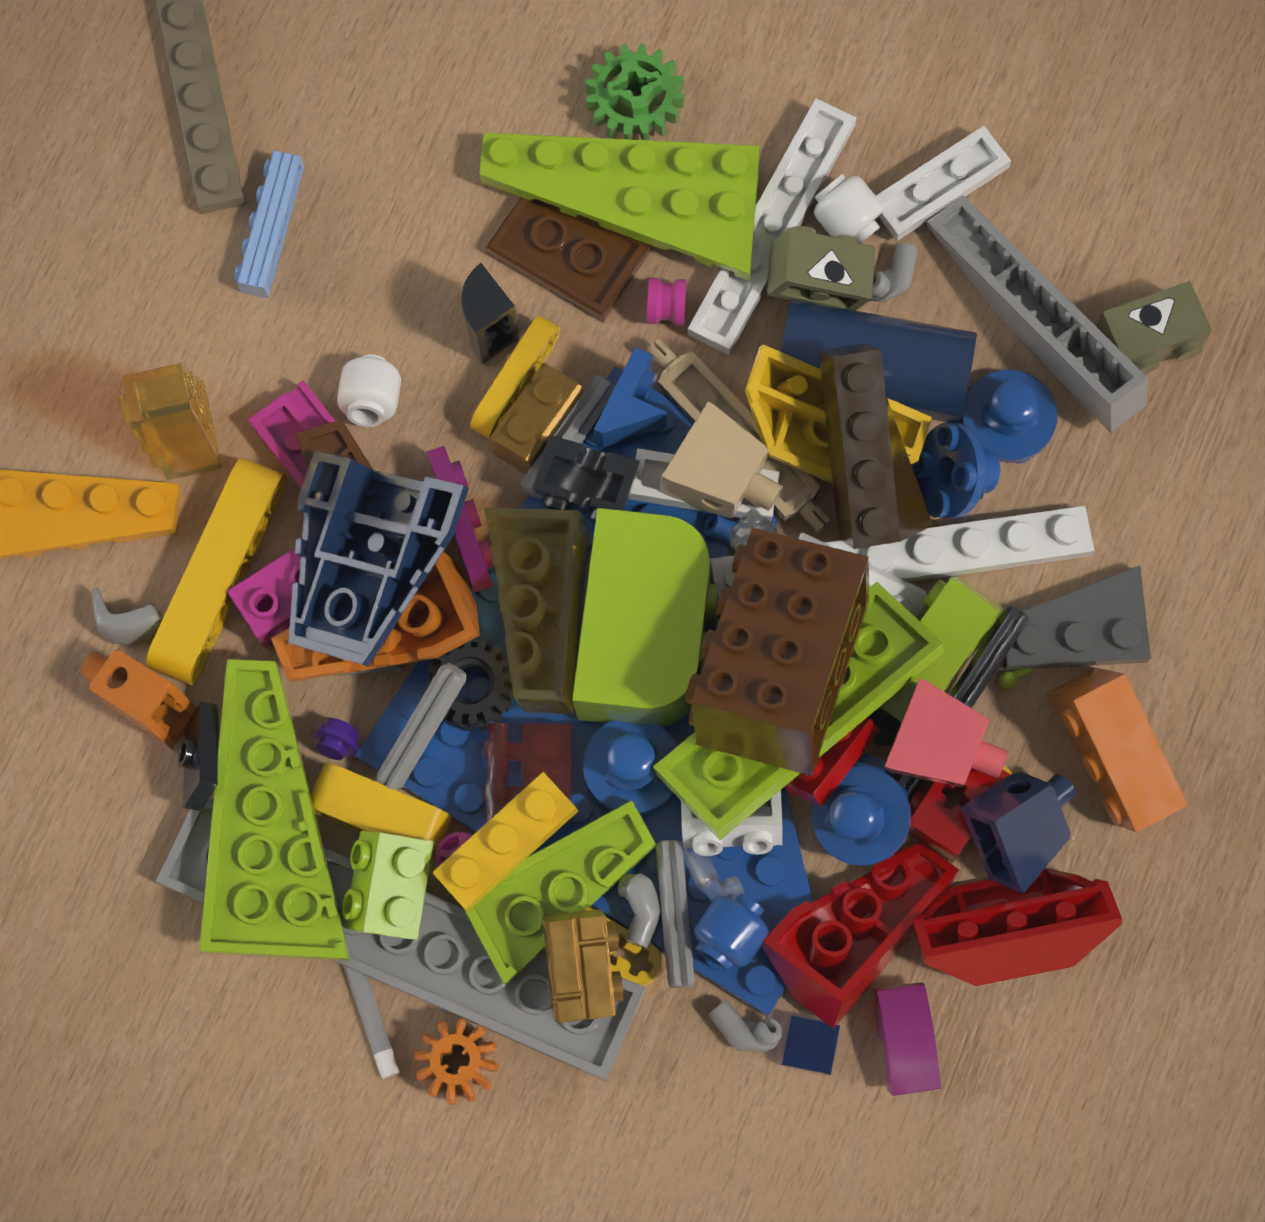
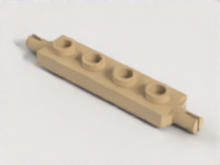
M661 338L655 340V346L652 343L647 348L646 352L652 354L653 359L664 369L658 380V388L668 398L673 400L694 423L709 401L761 442L753 414L693 351L677 357ZM767 456L763 469L779 472L778 484L783 486L774 504V511L784 521L800 514L816 530L817 534L822 532L824 527L826 528L832 522V519L814 502L820 490V485L809 473Z

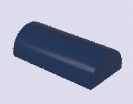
M791 299L781 352L820 369L818 350L862 343L869 344L881 349L887 398L932 417V420L960 423L972 369L977 332Z

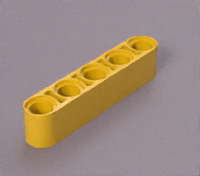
M242 457L236 462L151 643L146 658L147 668L189 685L196 683L234 604L227 591L245 580L286 488L287 475Z

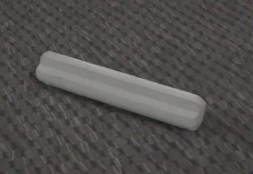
M597 375L593 377L553 436L582 444L599 420L615 385L602 376ZM546 446L520 484L526 493L537 499H542L544 496L534 491L532 486Z
M447 663L440 666L378 771V782L387 786L388 789L397 790L404 786L464 685L466 673L456 665Z
M665 840L658 842L655 849L668 985L672 988H684L692 986L695 978L683 850L680 841Z

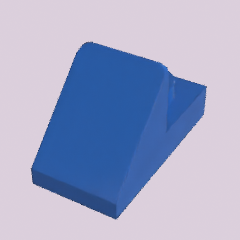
M635 347L594 428L596 445L605 448L666 427L667 413L639 399L640 397L646 400L656 382L657 374L652 372V354Z

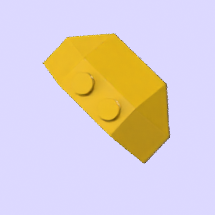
M764 344L761 345L752 367L745 393L761 442L769 450L768 457L833 484L821 369ZM887 398L910 463L913 464L919 460L932 417Z

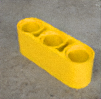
M324 762L310 793L316 815L355 832H380L434 841L430 862L434 861L436 849L443 840L453 818L447 812L395 789H388L383 784L328 762Z

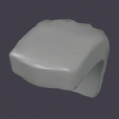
M98 588L92 591L95 623L97 630L104 639L109 640L112 644L130 646L155 637L163 620L160 610L149 604L130 612L113 614L108 611Z

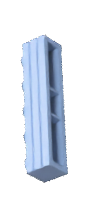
M274 150L271 160L267 159L263 170V175L266 177L263 186L260 185L256 194V202H258L257 211L252 212L249 219L250 236L245 238L242 244L241 253L244 255L242 265L238 264L234 273V281L237 282L241 293L269 298L304 171V164L299 155Z

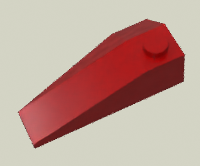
M920 841L889 859L874 865L871 872L847 884L844 881L831 889V893L809 904L806 901L794 907L763 940L761 946L793 998L834 1029L865 994L913 933V919L920 913H925L929 906L947 890L958 876L960 870Z

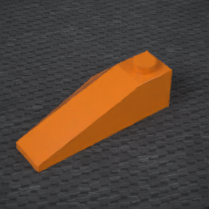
M442 552L368 667L289 644V629L272 637L271 640L285 674L291 682L434 659L480 636L477 604L459 564Z

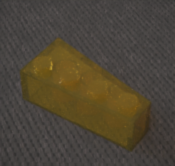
M182 363L122 376L125 393L118 395L121 415L124 423L130 424L134 439L139 438L143 453H148L152 468L159 467L167 481L223 468L206 386L203 380H200L198 376L195 377L192 371L189 372V369Z
M484 507L492 544L490 547L493 566L497 576L498 599L504 621L505 643L514 699L524 712L573 714L574 704L572 699L579 651L589 526L582 513L578 510Z

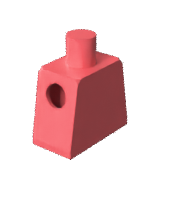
M919 679L883 770L962 787L967 780L971 768L998 779L1009 751L982 741L990 721L988 718L928 681Z

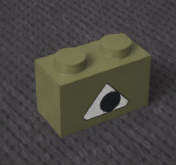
M807 226L788 228L770 243L767 296L857 310L872 300L875 246L858 243L857 238L849 235L831 237L817 234L815 229Z
M1190 281L1103 311L1096 326L1144 374L1154 371L1159 367V362L1175 357L1176 361H1184L1198 355L1203 351L1202 347H1204L1212 332Z

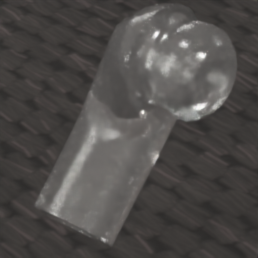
M686 848L683 851V858L695 885L712 902L719 896H727L735 900L739 893L745 895L739 878L731 876L721 882L710 856L698 855L693 851V848Z

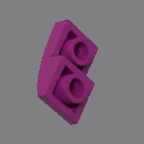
M917 982L874 988L878 1037L884 1044L887 1091L892 1096L941 1089L935 1034L925 984Z

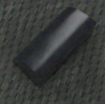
M482 263L478 264L468 275L464 283L461 303L471 348L479 361L484 364L520 339L515 305Z

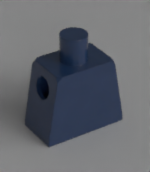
M1023 772L1013 773L960 808L988 879L1023 894L1068 842L1070 830L1061 808L1076 795L1075 789L1068 779L1060 774H1055L1046 782Z

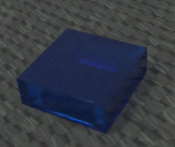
M791 1015L781 1066L831 1076L840 1025H836L833 1029L825 1022Z

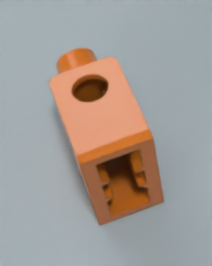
M118 649L113 651L109 658L98 651L93 652L82 665L81 675L91 681L89 690L110 709L171 750L174 748L184 734L185 726L197 707L173 683Z

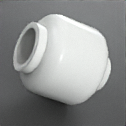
M841 174L814 197L818 202L814 208V216L831 237L849 235L857 238L858 243H862L880 228L875 219L881 214L883 205L859 176H851L847 179L844 174Z
M367 354L350 360L343 366L340 378L337 405L341 412L352 423L363 427H375L389 420L395 415L398 406L401 386L399 371L383 357L375 354Z

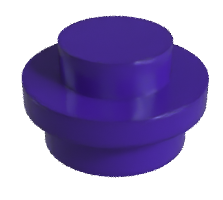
M325 718L322 725L316 726L311 734L312 739L317 744V750L322 755L333 760H342L343 757H354L359 749V745L356 742L359 732L352 725L337 718Z

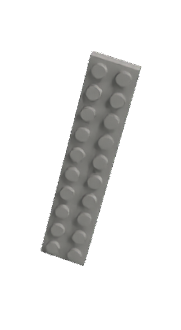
M212 798L208 799L200 811H189L156 879L159 885L204 904L214 802ZM323 847L351 961H331L460 1018H464L476 1025H481L485 1029L603 1081H607L644 996L645 987L622 978L623 1001L615 1002L616 1015L613 1017L563 1023L555 1022L552 1016L545 949L505 985L464 908L425 892L418 940L345 929L342 904L346 892L351 889L354 869L351 867L349 858Z

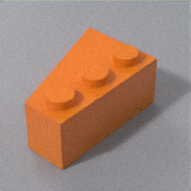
M1094 668L1046 693L1079 751L1086 771L1105 797L1103 799L1104 808L1116 826L1121 825L1123 828L1138 833L1188 806L1125 673Z

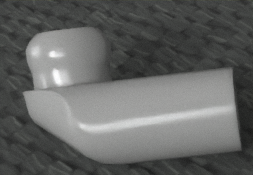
M907 243L896 244L891 268L884 272L879 271L877 275L874 274L872 300L886 302L910 288L918 253L917 247Z
M629 873L624 875L618 884L619 895L629 901L635 914L624 940L647 949L662 914L661 902L653 882L647 876L640 873L636 875Z

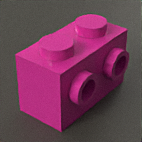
M295 548L227 591L264 649L273 644L272 637L290 628L293 583H299L301 559L300 556L295 555Z

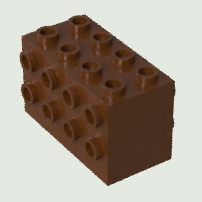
M752 527L747 544H739L735 551L732 573H736L732 586L731 588L724 586L721 591L717 605V615L721 617L716 631L709 629L705 636L701 652V658L705 659L701 674L693 673L688 684L686 703L691 704L689 725L694 726L696 743L699 746L813 776L869 605V556Z

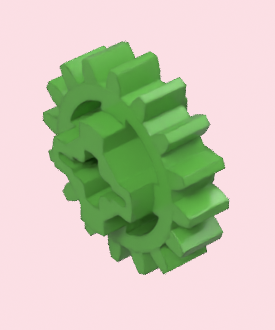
M641 43L637 53H630L626 44L621 45V55L618 57L606 51L604 53L605 66L594 63L591 67L594 79H587L585 83L586 93L589 94L586 97L587 111H595L593 114L595 126L607 123V136L610 138L615 136L618 131L624 133V139H632L633 134H640L642 140H649V131L655 130L661 136L665 135V120L676 124L678 121V110L676 108L684 107V93L680 92L684 89L683 76H674L676 74V62L672 60L663 64L662 50L658 49L650 56L646 54L645 44ZM616 75H618L616 80L611 81ZM631 91H637L639 96H633ZM654 106H659L657 110L650 114Z

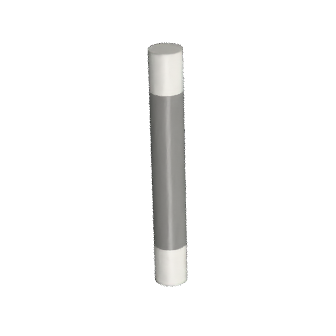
M343 966L381 1079L401 1073L368 976Z

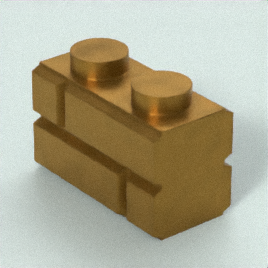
M542 363L532 377V384H527L490 437L493 454L526 475L547 445L550 435H554L582 395V386L550 365Z
M599 909L542 916L551 1008L555 1022H572L584 1019L613 1017L616 1015L615 1002L623 1001V985L620 971L611 972L610 952L618 951V935L615 921L606 922V914Z

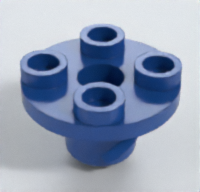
M1000 370L982 377L972 386L965 399L962 424L969 427L976 434L984 449H989L996 454L999 462L1022 464L1040 453L1050 442L1057 424V407L1049 389L1036 377L1018 370Z
M941 423L934 427L926 436L919 460L911 464L928 513L933 518H961L967 515L976 506L979 499L983 498L984 494L995 489L1001 474L1000 462L996 454L989 449H984L976 434L969 427L961 423Z
M613 720L602 726L587 744L583 757V773L586 785L593 797L610 812L630 801H633L639 814L653 811L664 804L673 794L668 786L656 775L653 766L673 751L677 745L672 736L659 724H639Z
M852 767L824 805L819 806L813 803L812 824L818 841L831 856L847 864L871 865L889 859L902 846L910 829L911 808L906 790L892 776L872 767Z

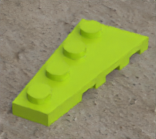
M633 801L624 804L526 858L468 912L465 910L505 985L545 949L542 916L586 911L656 846Z

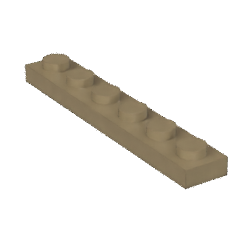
M156 0L200 214L246 205L203 0Z

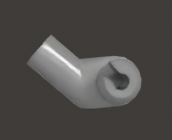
M727 1000L708 1014L732 1047L738 1051L767 1052L774 1049L782 1037V1027L777 1020L773 1018H765L763 1021L742 1020Z

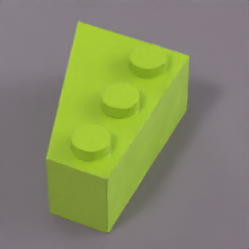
M951 577L947 584L939 580L923 602L929 609L920 622L943 642L944 653L880 706L900 722L903 719L918 680H926L942 691L947 692L955 681V677L968 659L973 657L979 649L981 641L1005 609L961 577Z

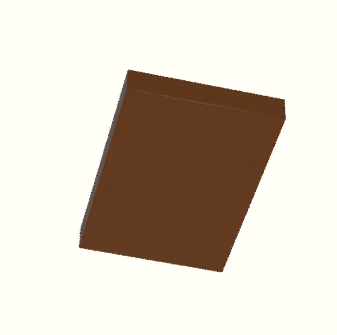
M522 197L516 202L486 246V253L601 322H604L652 250V245L601 227L597 221L581 215L574 217L560 212V208L537 199L530 201Z

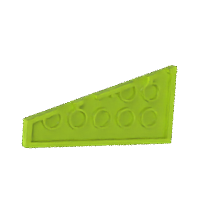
M483 133L479 172L481 183L530 201L537 199L559 207L560 212L577 217V215L584 216L599 222V226L666 251L668 249L679 251L695 257V261L709 267H712L713 264L735 272V276L751 281L760 146Z
M227 659L218 749V785L214 791L199 951L203 954L351 961L279 666L275 661Z

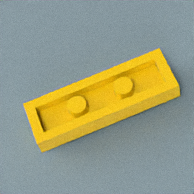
M542 772L432 873L468 912L578 812V809L551 779Z

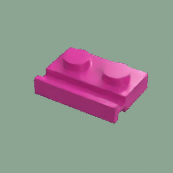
M304 380L298 383V387L289 394L284 393L248 419L250 426L300 490L307 470L296 439V433L335 421Z

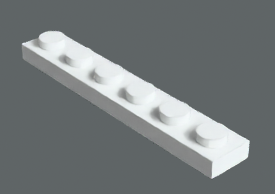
M815 98L756 205L751 281L735 276V272L721 268L688 327V336L730 355L768 286L770 243L788 228L801 226L815 200L814 197L819 193L856 126V117Z

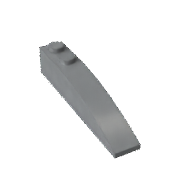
M964 195L927 221L928 228L989 305L1037 359L1110 433L1147 406L1148 377Z

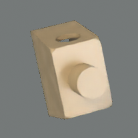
M708 401L661 477L659 492L723 517L733 518L745 498L770 511L783 486L760 473L767 460L769 452L767 447Z

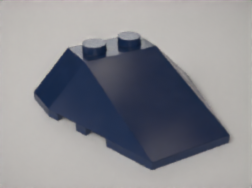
M314 450L299 494L298 511L303 512L304 517L302 538L296 539L295 555L301 557L299 583H293L288 643L368 667L452 539L469 488L464 485L426 476L424 482L392 475L372 470L350 458Z

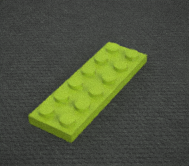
M878 582L869 587V605L819 757L944 653L943 642ZM695 732L653 766L656 775L719 840L723 839L800 774L792 770L699 746L696 743Z

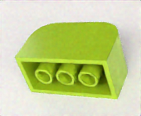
M597 508L572 699L578 720L606 724L614 720L639 724H659L664 727L678 721L691 709V704L686 703V692L693 673L700 675L705 663V659L701 658L702 646L707 634V625L716 626L719 585L711 584L710 557L704 539L687 522L667 515Z

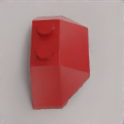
M1045 868L1023 894L990 879L950 887L929 906L924 914L920 913L913 919V927L924 963L974 986L1074 967L1122 925V917L1108 881L1096 878L1091 881L1077 874Z

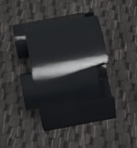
M550 435L532 489L545 497L544 507L566 515H570L571 509L574 508L589 513L587 519L596 523L597 508L625 510L640 460L609 451L608 453L596 451L581 443Z

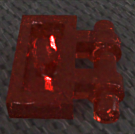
M500 722L488 724V741L483 743V758L488 760L487 785L482 787V802L487 803V822L542 772L571 801V724H522V743L508 742V724ZM507 761H522L521 786L507 785ZM571 818L565 824H571Z

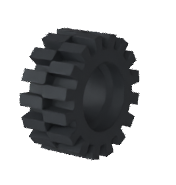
M479 638L478 642H472L471 640L435 658L433 665L429 664L426 689L440 666L447 663H452L461 670L468 667L479 668L490 678L489 690L482 699L466 702L458 697L455 698L444 717L448 725L454 728L456 725L461 726L463 731H472V727H479L481 731L487 729V724L492 721L495 724L503 719L502 714L505 711L509 712L511 709L512 697H515L516 694L515 677L511 663L507 657H504L499 647L496 645L494 647L489 646L487 640Z

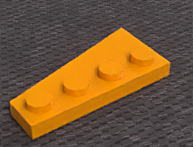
M0 469V559L15 556L27 558L43 555L42 552L69 548L70 550L90 548L89 545L110 541L122 543L176 534L182 488L179 483Z

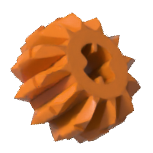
M464 1018L458 1019L455 1034H451L450 1028L444 1020L438 1022V1030L442 1035L441 1039L437 1041L427 1032L421 1037L428 1046L432 1047L431 1053L425 1051H416L414 1053L416 1061L430 1063L429 1067L423 1068L416 1073L417 1079L421 1082L436 1077L429 1086L427 1093L435 1098L447 1086L446 1102L450 1105L456 1103L458 1089L460 1088L463 1089L464 1096L468 1102L475 1101L476 1094L471 1087L473 1083L477 1082L487 1091L492 1087L491 1082L481 1075L482 1070L489 1072L499 1071L498 1062L483 1059L484 1056L492 1054L497 1050L496 1043L490 1041L477 1046L484 1037L486 1030L481 1025H478L466 1037L468 1024ZM456 1049H463V1056L466 1059L470 1057L469 1065L460 1066L458 1074H450L452 1069L447 1064L444 1065L445 1057H454Z

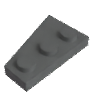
M1140 565L1023 611L1029 617L1028 623L1004 658L1003 663L1004 670L1147 663L1151 659Z

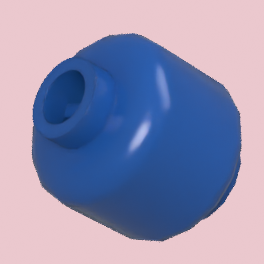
M741 893L738 894L735 900L727 896L715 898L694 928V936L699 942L696 950L713 964L726 971H729L732 966L738 968L747 966L769 933L768 927L760 918L764 909Z

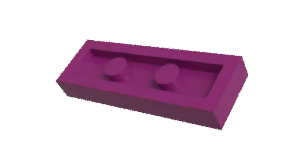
M445 446L426 451L435 479L468 487L460 461L450 463ZM471 499L464 502L454 535L474 592L492 587L487 569L496 566L488 540H477L474 529L481 527L482 524L474 500Z

